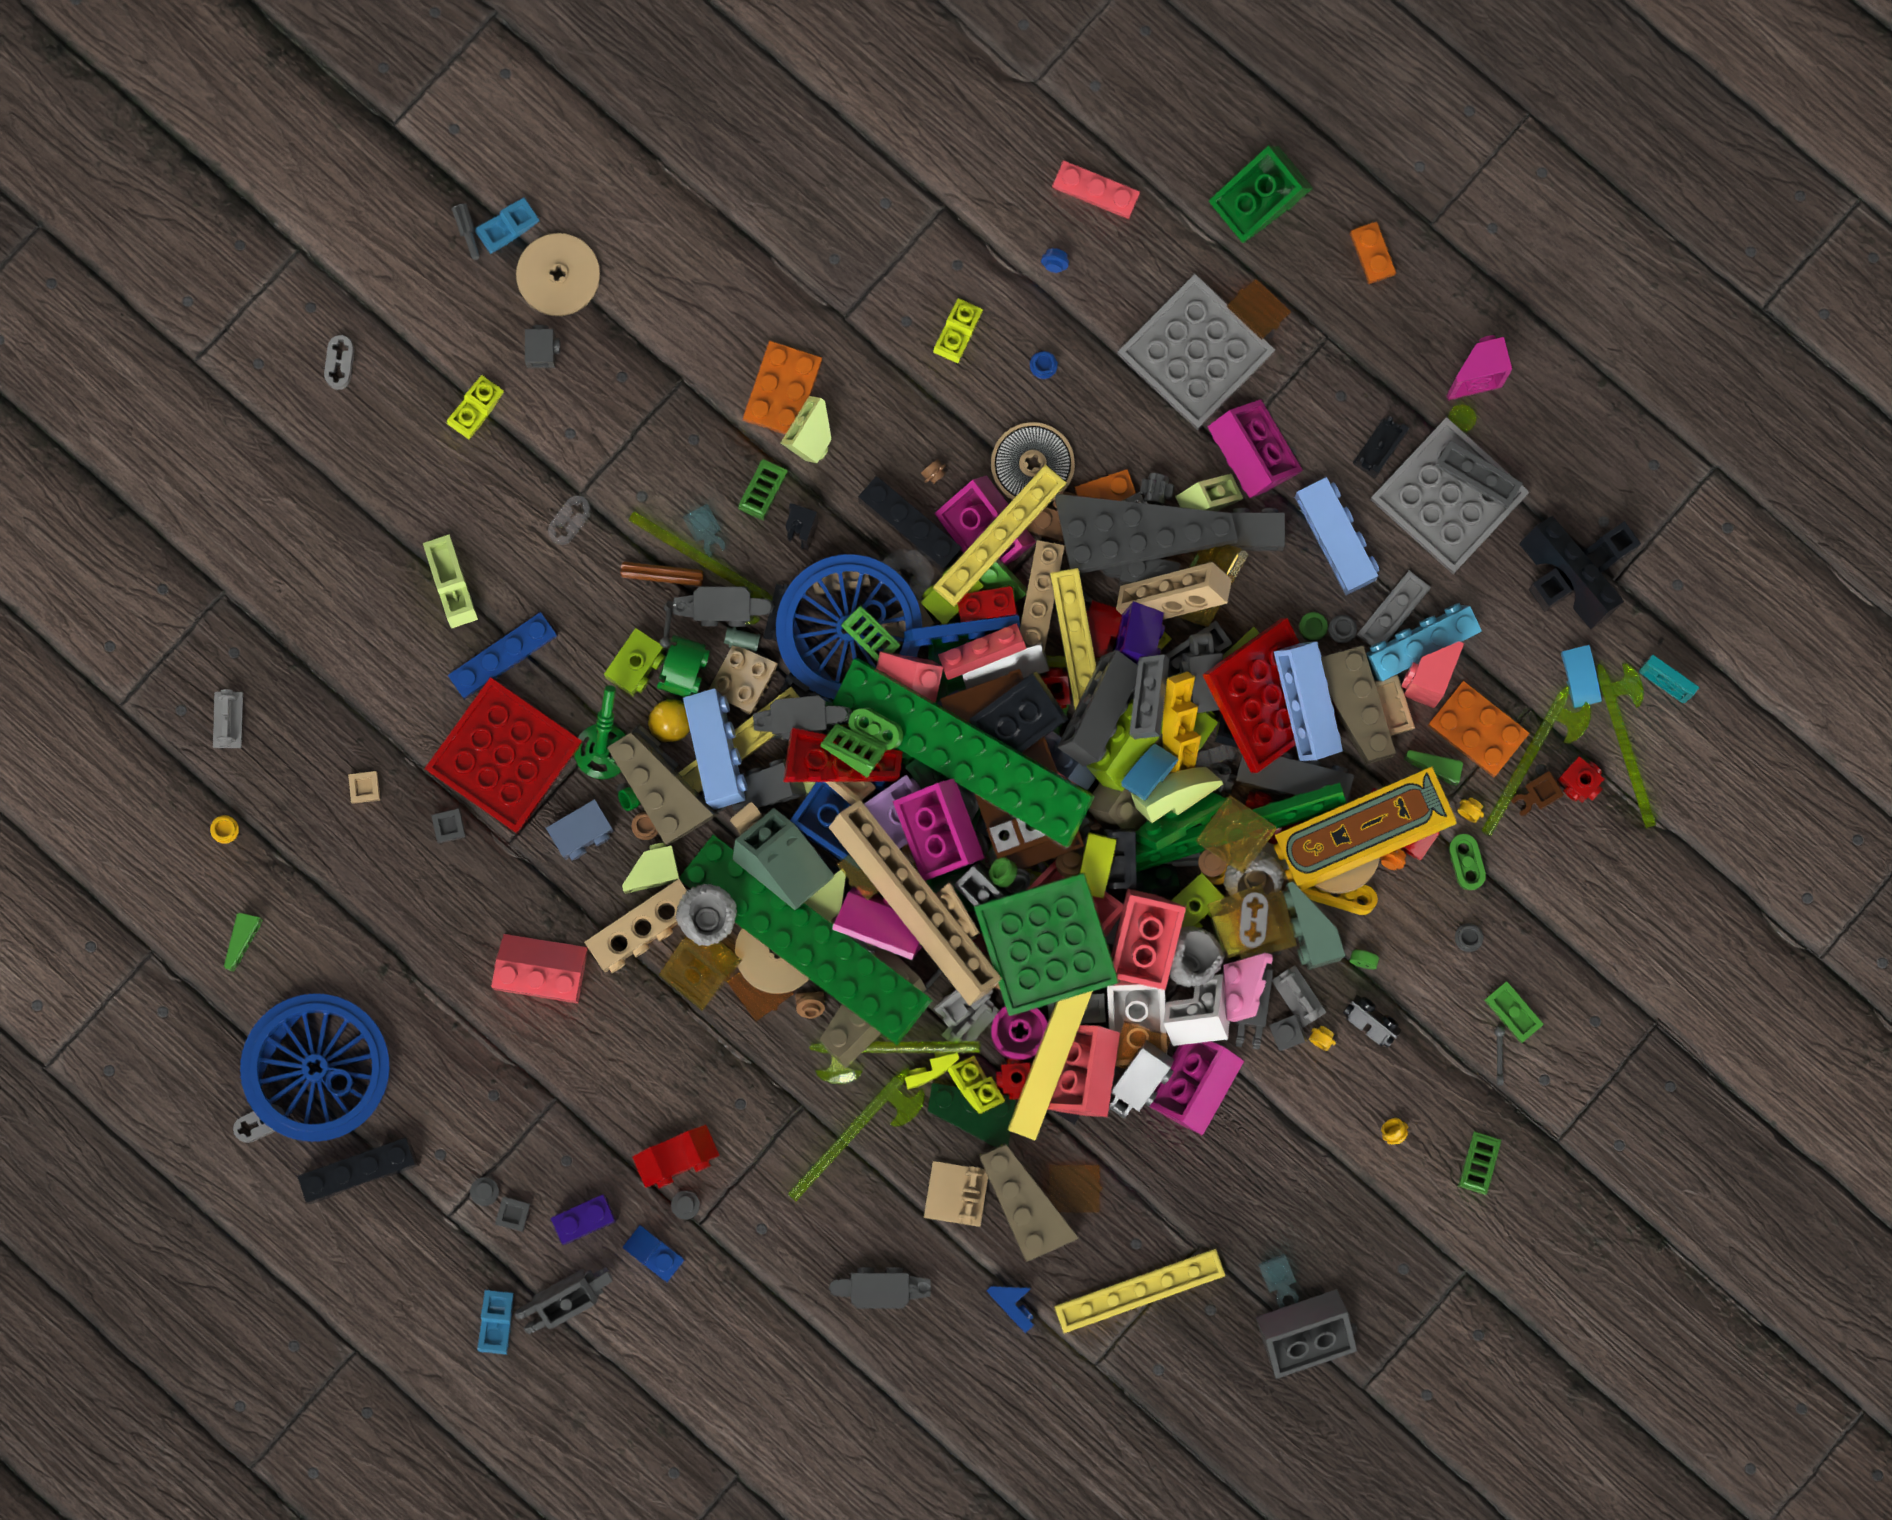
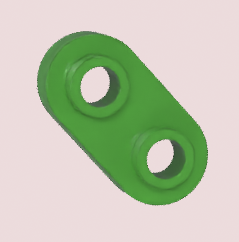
M870 708L857 709L849 717V728L851 731L881 745L886 750L897 748L903 740V731L896 722ZM865 717L869 720L868 727L863 724ZM888 730L893 733L892 740H889L887 737Z
M1457 835L1449 845V854L1457 882L1465 890H1476L1484 883L1486 878L1478 843L1471 835ZM1459 845H1466L1468 852L1461 854L1458 851ZM1466 872H1473L1475 880L1468 881L1465 877Z

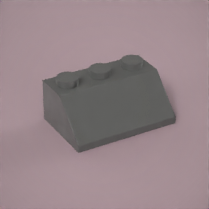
M1337 1289L1256 1317L1260 1335L1276 1379L1357 1352L1348 1312Z

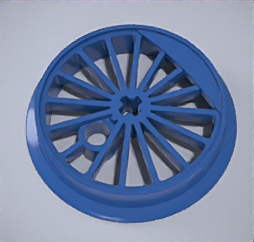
M837 555L810 565L789 585L778 608L776 637L779 651L786 666L811 691H815L827 698L835 699L842 684L840 683V677L849 641L852 658H857L854 644L855 639L849 633L844 634L841 629L843 627L841 624L856 610L864 574L879 580V583L862 607L866 609L871 604L879 606L882 613L877 622L880 625L905 621L906 631L922 628L920 607L910 586L891 567L870 557ZM847 571L859 572L850 614L842 574ZM834 573L838 574L845 615L823 583L822 579ZM818 582L840 618L806 595V591ZM883 584L887 585L895 594V597L884 604L877 600H872ZM801 598L809 601L837 621V623L797 614L796 609ZM898 600L903 609L904 616L885 619V608ZM864 616L856 622L857 627L854 628V631L867 620ZM795 618L836 628L801 634ZM865 629L862 633L869 634L871 630ZM837 632L811 650L804 639L805 637ZM878 632L875 636L882 637L883 635ZM861 633L859 636L864 639L866 636ZM891 635L896 641L903 642L900 655L917 657L920 647H915V642L905 643V637ZM840 637L820 665L813 653ZM844 640L836 680L834 681L823 668ZM871 640L868 642V644L871 646L875 644ZM856 641L869 664L876 668L868 652ZM881 647L877 649L879 652L884 651V649Z
M300 995L277 1004L267 1011L254 1025L246 1039L241 1055V1082L249 1105L255 1114L271 1129L296 1140L310 1142L326 1141L353 1131L363 1124L375 1111L388 1083L389 1055L381 1031L371 1017L361 1008L333 995ZM323 1013L317 1054H315L307 1015ZM329 1015L344 1019V1022L322 1055ZM301 1017H303L311 1055L307 1053L291 1030ZM348 1024H352L361 1032L358 1037L328 1057ZM287 1034L293 1039L305 1056V1059L281 1045ZM363 1039L366 1040L370 1054L331 1063ZM277 1048H279L302 1064L271 1060ZM372 1059L371 1075L347 1072L335 1068ZM321 1062L322 1072L320 1074L315 1072L311 1075L312 1070L309 1066ZM268 1064L302 1069L262 1079ZM301 1076L272 1098H266L262 1088L263 1084ZM345 1076L347 1078L348 1084L344 1090L336 1091L333 1089L332 1082L335 1077ZM352 1077L370 1080L364 1096L353 1089ZM305 1081L284 1115H281L272 1107L274 1102ZM322 1082L346 1114L331 1122ZM311 1084L304 1123L290 1120L289 1116ZM316 1084L318 1085L326 1121L323 1124H309ZM352 1093L360 1098L361 1101L349 1112L339 1097Z

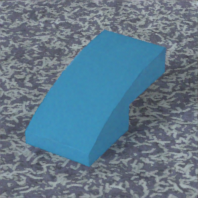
M522 198L501 210L500 215L477 227L475 232L489 253L492 254L539 222V219L525 198Z
M1590 645L1562 651L1561 656L1568 678L1567 686L1573 708L1601 702V693Z
M1154 744L1121 782L1122 787L1146 801L1157 784L1165 780L1178 762V758Z
M485 1290L478 1352L507 1355L513 1293Z

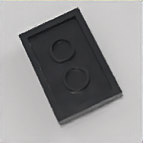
M1034 672L969 719V722L1023 753L1067 721L1068 717L1039 674Z

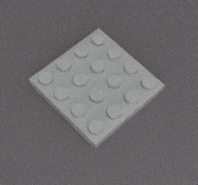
M1194 274L1117 352V355L1198 430L1275 352V349Z
M1446 417L1370 500L1448 571L1454 574L1529 494V491L1521 486L1507 509L1437 468L1435 465L1451 440L1510 475Z

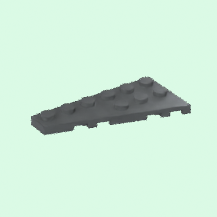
M1062 494L1055 496L1070 569L1078 568L1079 574L1237 543L1232 513Z

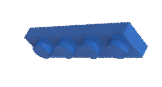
M540 612L457 668L448 677L465 700L480 690L490 677L496 679L556 638L557 635Z
M1019 615L914 628L904 632L905 643L915 642V647L932 645V640L942 639V643L959 641L958 636L968 635L969 640H975L984 637L985 633L996 632L1016 623L1020 627Z

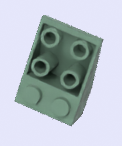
M775 808L735 840L733 860L794 910L800 907L834 877V874L796 825Z
M1294 882L1287 883L1280 897L1284 910H1290L1292 919L1289 922V928L1292 937H1298L1300 943L1297 954L1301 965L1306 964L1307 970L1341 961L1345 957V953L1337 928Z

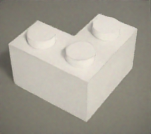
M1223 974L1214 975L1205 985L1196 986L1193 999L1166 1002L1163 1024L1173 1046L1228 1039L1230 1021L1227 1020Z

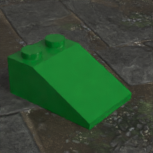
M1267 146L1218 191L1209 202L1239 240L1245 243L1292 208L1313 187L1279 146Z

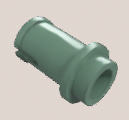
M736 626L733 628L728 627L724 644H728L729 648L736 646L757 652L761 634L738 630Z

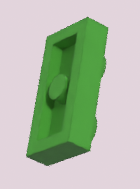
M1000 559L979 580L986 590L1011 586L1015 602L1027 595V588Z
M1507 981L1484 1000L1520 1043H1523L1544 1025Z

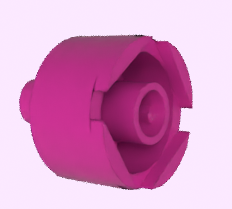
M1005 1006L997 1013L992 1023L991 1038L994 1047L1007 1059L1027 1061L1034 1058L1048 1025L1047 1020L1038 1008L1009 1016ZM1018 1025H1023V1030L1028 1031V1035H1023L1021 1039H1017L1016 1034L1012 1033V1029H1017Z

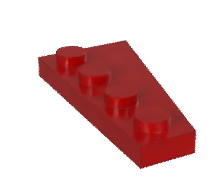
M792 728L790 732L783 782L897 781L900 776L903 751L886 750L882 759L867 778L820 746L827 735ZM836 737L832 743L838 745L842 738ZM847 741L843 748L848 750L852 744ZM856 748L853 753L858 755L861 750ZM865 754L863 758L868 760L870 756Z

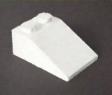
M1119 980L1118 984L1108 986L1109 1029L1120 1032L1115 1065L1129 1064L1146 1040L1167 1054V1035L1163 1024L1165 990Z

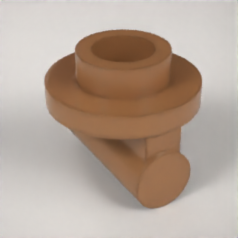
M824 991L795 994L796 1011L800 1016L813 1019L824 1012Z

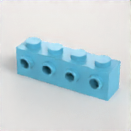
M1460 603L1454 604L1444 610L1445 614L1437 618L1435 616L1428 617L1420 622L1421 626L1413 630L1407 628L1395 634V639L1387 643L1384 640L1371 646V651L1366 653L1374 679L1384 681L1410 668L1413 662L1417 664L1423 656L1456 642H1462L1482 632L1471 607L1460 605Z

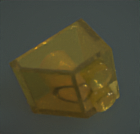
M686 936L674 951L659 976L703 1011L730 979L742 962V959L720 941L718 944L699 946Z

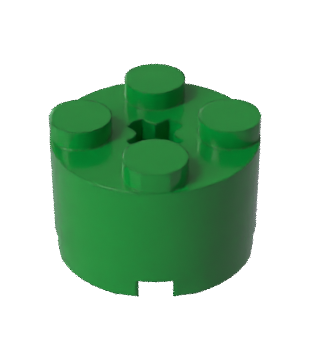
M673 635L671 642L676 643V645L671 644L670 648H668L659 679L664 680V682H658L656 688L682 697L697 694L702 679L697 676L699 668L704 669L710 651L705 649V644Z

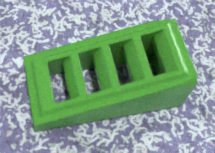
M762 459L738 505L739 510L764 521L788 470ZM764 469L779 475L777 480L763 474ZM762 479L773 484L772 489L759 484V480ZM755 488L769 494L767 499L753 493ZM750 499H755L764 505L762 508L750 503Z
M861 605L841 624L877 662L879 655L875 651L886 640L891 644L883 652L894 653L901 646ZM864 616L867 620L854 631L851 627ZM872 624L875 628L862 639L859 635ZM880 632L883 636L870 647L867 643Z
M835 724L820 745L867 778L886 751L881 745L838 724ZM839 735L840 737H842V740L839 742V744L837 745L832 743L835 740V738ZM847 741L852 744L848 750L843 748ZM856 748L861 750L858 755L853 753ZM865 754L870 756L868 760L863 758Z
M1412 750L1406 752L1404 760L1422 770L1433 767L1437 778L1454 786L1459 784L1463 767L1462 761Z
M243 913L236 915L224 967L227 970L235 971L262 924L263 920L260 917Z
M1473 1132L1458 1187L1483 1195L1487 1194L1501 1144L1500 1139ZM1477 1142L1493 1146L1492 1151L1476 1147ZM1474 1153L1490 1157L1489 1161L1486 1162L1474 1158ZM1471 1164L1486 1167L1485 1173L1471 1169ZM1469 1174L1483 1178L1482 1183L1469 1180Z

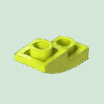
M958 298L934 347L933 353L959 363L983 309Z
M481 375L465 394L462 403L447 419V424L470 440L493 410L504 391Z
M1089 832L1080 873L1085 872L1092 896L1104 898L1117 839Z
M951 1049L934 1053L935 1058L930 1059L932 1071L927 1072L926 1067L910 1070V1076L905 1077L907 1090L929 1083L947 1072L959 1060L958 1053L952 1054Z
M975 1056L959 1062L947 1070L964 1097L980 1114L1005 1102L993 1078L986 1077Z

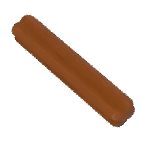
M622 562L620 570L621 577L694 586H701L704 578L702 570Z

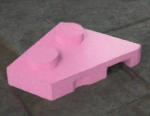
M1263 953L1223 965L1228 1021L1236 1022L1256 1016L1260 1004V995L1266 984V981L1262 980L1266 963H1272L1273 955Z

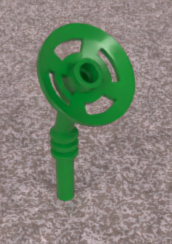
M612 685L605 687L602 708L598 712L596 724L585 729L578 737L582 742L587 737L590 738L585 747L586 755L582 756L581 754L583 743L574 754L579 768L586 775L600 780L613 778L622 772L619 766L614 763V758H609L611 753L607 748L626 736L619 728L613 726L614 713L612 711L616 688ZM609 732L616 735L613 740L608 738ZM594 742V753H590V746ZM592 761L599 765L606 764L608 771H595L589 768L588 765Z

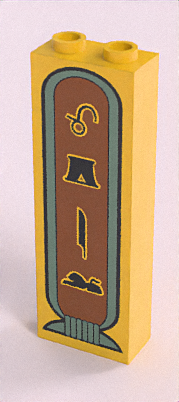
M1430 767L1276 834L1275 837L1278 844L1273 846L1279 860L1285 859L1289 866V869L1284 871L1289 883L1294 882L1301 891H1304L1457 823L1433 767Z

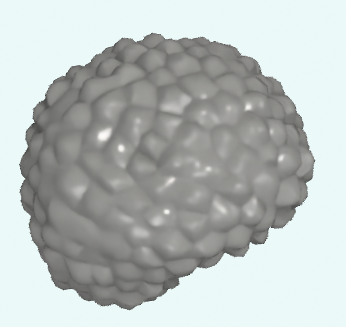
M1257 849L1248 850L1247 852L1237 854L1227 866L1224 886L1229 895L1237 902L1242 903L1248 894L1255 892L1262 894L1268 901L1281 890L1285 877L1284 869L1275 860V857L1268 852ZM1253 898L1252 902L1247 904H1258V899Z
M712 884L698 885L696 888L692 887L691 890H687L686 894L682 895L677 906L675 918L681 930L688 938L699 946H709L714 943L718 944L719 941L731 933L735 923L734 918L737 913V905L729 893L719 886Z
M1186 926L1181 928L1169 974L1177 984L1187 987L1205 985L1221 969L1225 955L1214 935L1200 927Z

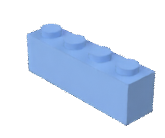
M1326 477L1297 491L1295 499L1345 595H1348L1376 581L1379 567L1373 556L1368 557L1364 549L1367 545L1360 532L1356 533L1351 525L1354 520L1347 507L1343 508L1338 498L1341 495L1334 482L1330 483Z
M1317 641L1299 643L1274 651L1299 760H1318L1342 752L1341 736L1338 732L1334 707L1331 703L1328 681L1325 677L1321 652Z
M714 688L684 697L685 710L706 803L715 810L746 801L744 791L747 790V783L744 775L740 774L738 765L741 764V757L738 749L734 748L732 741L736 735L732 722H728L726 713L730 712V707L726 696H722Z

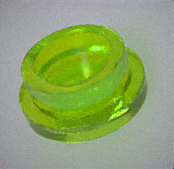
M1461 404L1452 408L1448 419L1461 431L1468 432L1476 423V413L1470 406Z

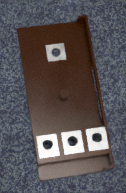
M1017 669L1009 672L1007 675L949 695L940 700L943 708L969 722V719L1012 689L1024 678L1021 670ZM1045 737L1022 753L1058 774ZM975 794L997 859L1005 857L1013 861L1017 867L1027 868L1085 847L1079 830L1071 845L1065 847L1036 829L1028 831L1026 823ZM1004 830L1010 833V837L1006 841L1000 840L999 837L1000 833Z

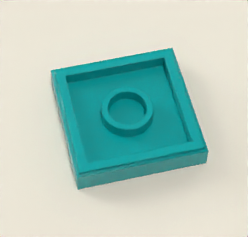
M1654 655L1639 669L1641 675L1681 703H1686L1699 689V686Z

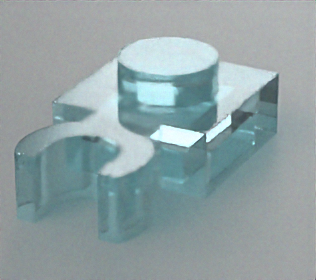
M708 504L683 516V520L695 542L704 540V551L709 558L712 557L709 549L712 544H718L722 551L726 549L724 541L720 537L715 536V533L721 529Z
M1285 1254L1258 1264L1268 1291H1278L1276 1301L1280 1308L1285 1307L1282 1301L1285 1295H1291L1295 1303L1299 1302L1296 1291L1289 1287L1296 1280Z

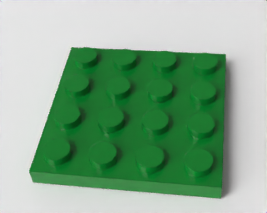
M1085 872L974 906L993 968L1002 978L998 984L1009 1016L1119 983Z

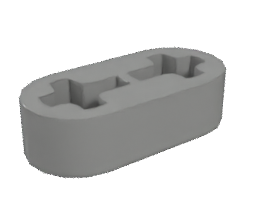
M343 335L335 336L329 341L324 377L328 385L336 390L344 389L349 385L353 367L354 346L351 340ZM343 342L348 351H343L342 359L338 360V353L334 350V347H339L340 343ZM337 365H341L340 371L345 377L340 378L339 382L335 383L333 377L330 376L331 374H336Z
M1257 892L1248 894L1243 899L1241 906L1239 937L1242 944L1249 948L1260 946L1266 936L1268 902L1262 894ZM1253 898L1258 899V904L1263 905V909H1258L1256 918H1251L1252 909L1247 907V903H1251ZM1251 922L1256 923L1255 930L1261 934V937H1256L1254 942H1250L1249 937L1244 935V932L1250 930Z
M272 1104V1107L281 1115L285 1114L281 1107ZM254 1111L237 1119L233 1127L236 1138L245 1143L254 1142L276 1131L266 1124H262V1120ZM244 1122L248 1125L258 1123L259 1126L251 1130V1136L247 1137L245 1134H240L239 1131L243 1129L242 1124Z

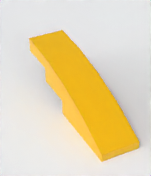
M1188 671L1167 678L1162 728L1163 749L1178 758V762L1169 774L1195 768L1201 735L1193 731L1198 706L1191 702L1195 676Z

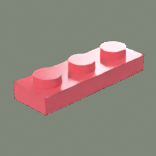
M1064 160L1052 187L1127 219L1130 218L1140 195V191Z
M1016 623L938 654L947 680H950L1027 648Z

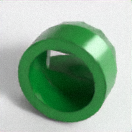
M631 787L624 788L618 792L619 802L626 811L633 810L641 805Z

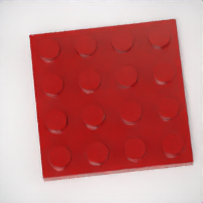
M1288 618L1279 619L1202 674L1251 773L1260 772L1296 745L1274 651L1299 644V640Z
M490 677L424 769L518 834L583 742Z

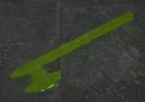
M633 511L628 521L733 585L748 587L753 592V598H767L772 601L773 597L767 591L637 512ZM753 616V620L746 621V625L756 624L760 620Z
M1622 663L1623 679L1611 683L1610 677L1603 665L1598 664V680L1645 828L1656 826L1616 699L1618 696L1628 695L1632 698L1635 707L1638 708L1643 701L1644 695L1642 681L1632 666Z
M1565 686L1552 703L1481 832L1485 835L1492 836L1555 721L1562 723L1568 729V734L1563 743L1576 741L1586 731L1591 719L1590 705L1585 702L1582 709L1575 713L1563 708L1569 695V686Z
M900 1041L898 1045H895L893 1042H872L862 1053H978L981 1051V1042ZM822 1043L809 1046V1049L812 1051L829 1053ZM832 1055L831 1066L827 1070H815L821 1080L831 1084L850 1083L857 1080L862 1074V1070L845 1068Z
M908 1068L892 1078L788 1193L795 1202L887 1101L894 1105L897 1110L896 1117L889 1124L891 1126H902L910 1122L918 1114L924 1103L923 1090L921 1089L911 1098L905 1097L898 1090L904 1083L905 1077L909 1074L910 1070Z

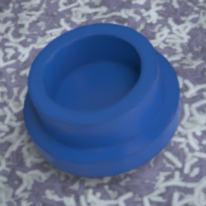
M1051 248L1046 250V253L1042 256L1041 263L1048 271L1059 273L1068 268L1069 260L1067 259L1068 255L1066 252Z
M1037 352L1030 360V370L1039 379H1048L1057 371V359L1050 352Z

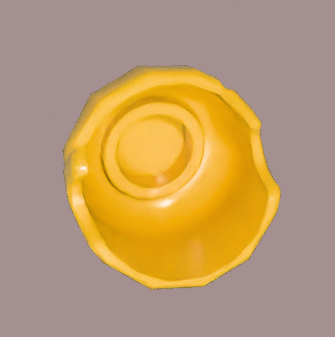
M664 700L652 709L648 719L651 734L661 742H673L681 740L690 732L685 705L681 700Z

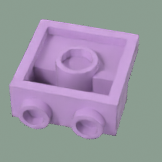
M907 775L864 803L899 849L908 842L893 801L921 790L917 782L913 778L909 779Z

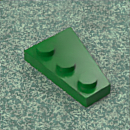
M1211 792L1179 815L1171 810L1153 823L1148 820L1136 831V841L1158 851L1186 836L1187 830L1199 823L1204 826L1211 822V816L1221 811L1227 813L1233 810L1232 801Z

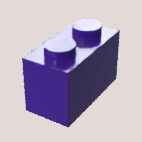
M1133 601L1122 613L1115 650L1121 652L1137 665L1139 657L1160 655L1161 649L1158 648V642L1165 630V625L1162 624L1164 612Z
M600 1195L550 1218L562 1245H567L617 1222L605 1195Z

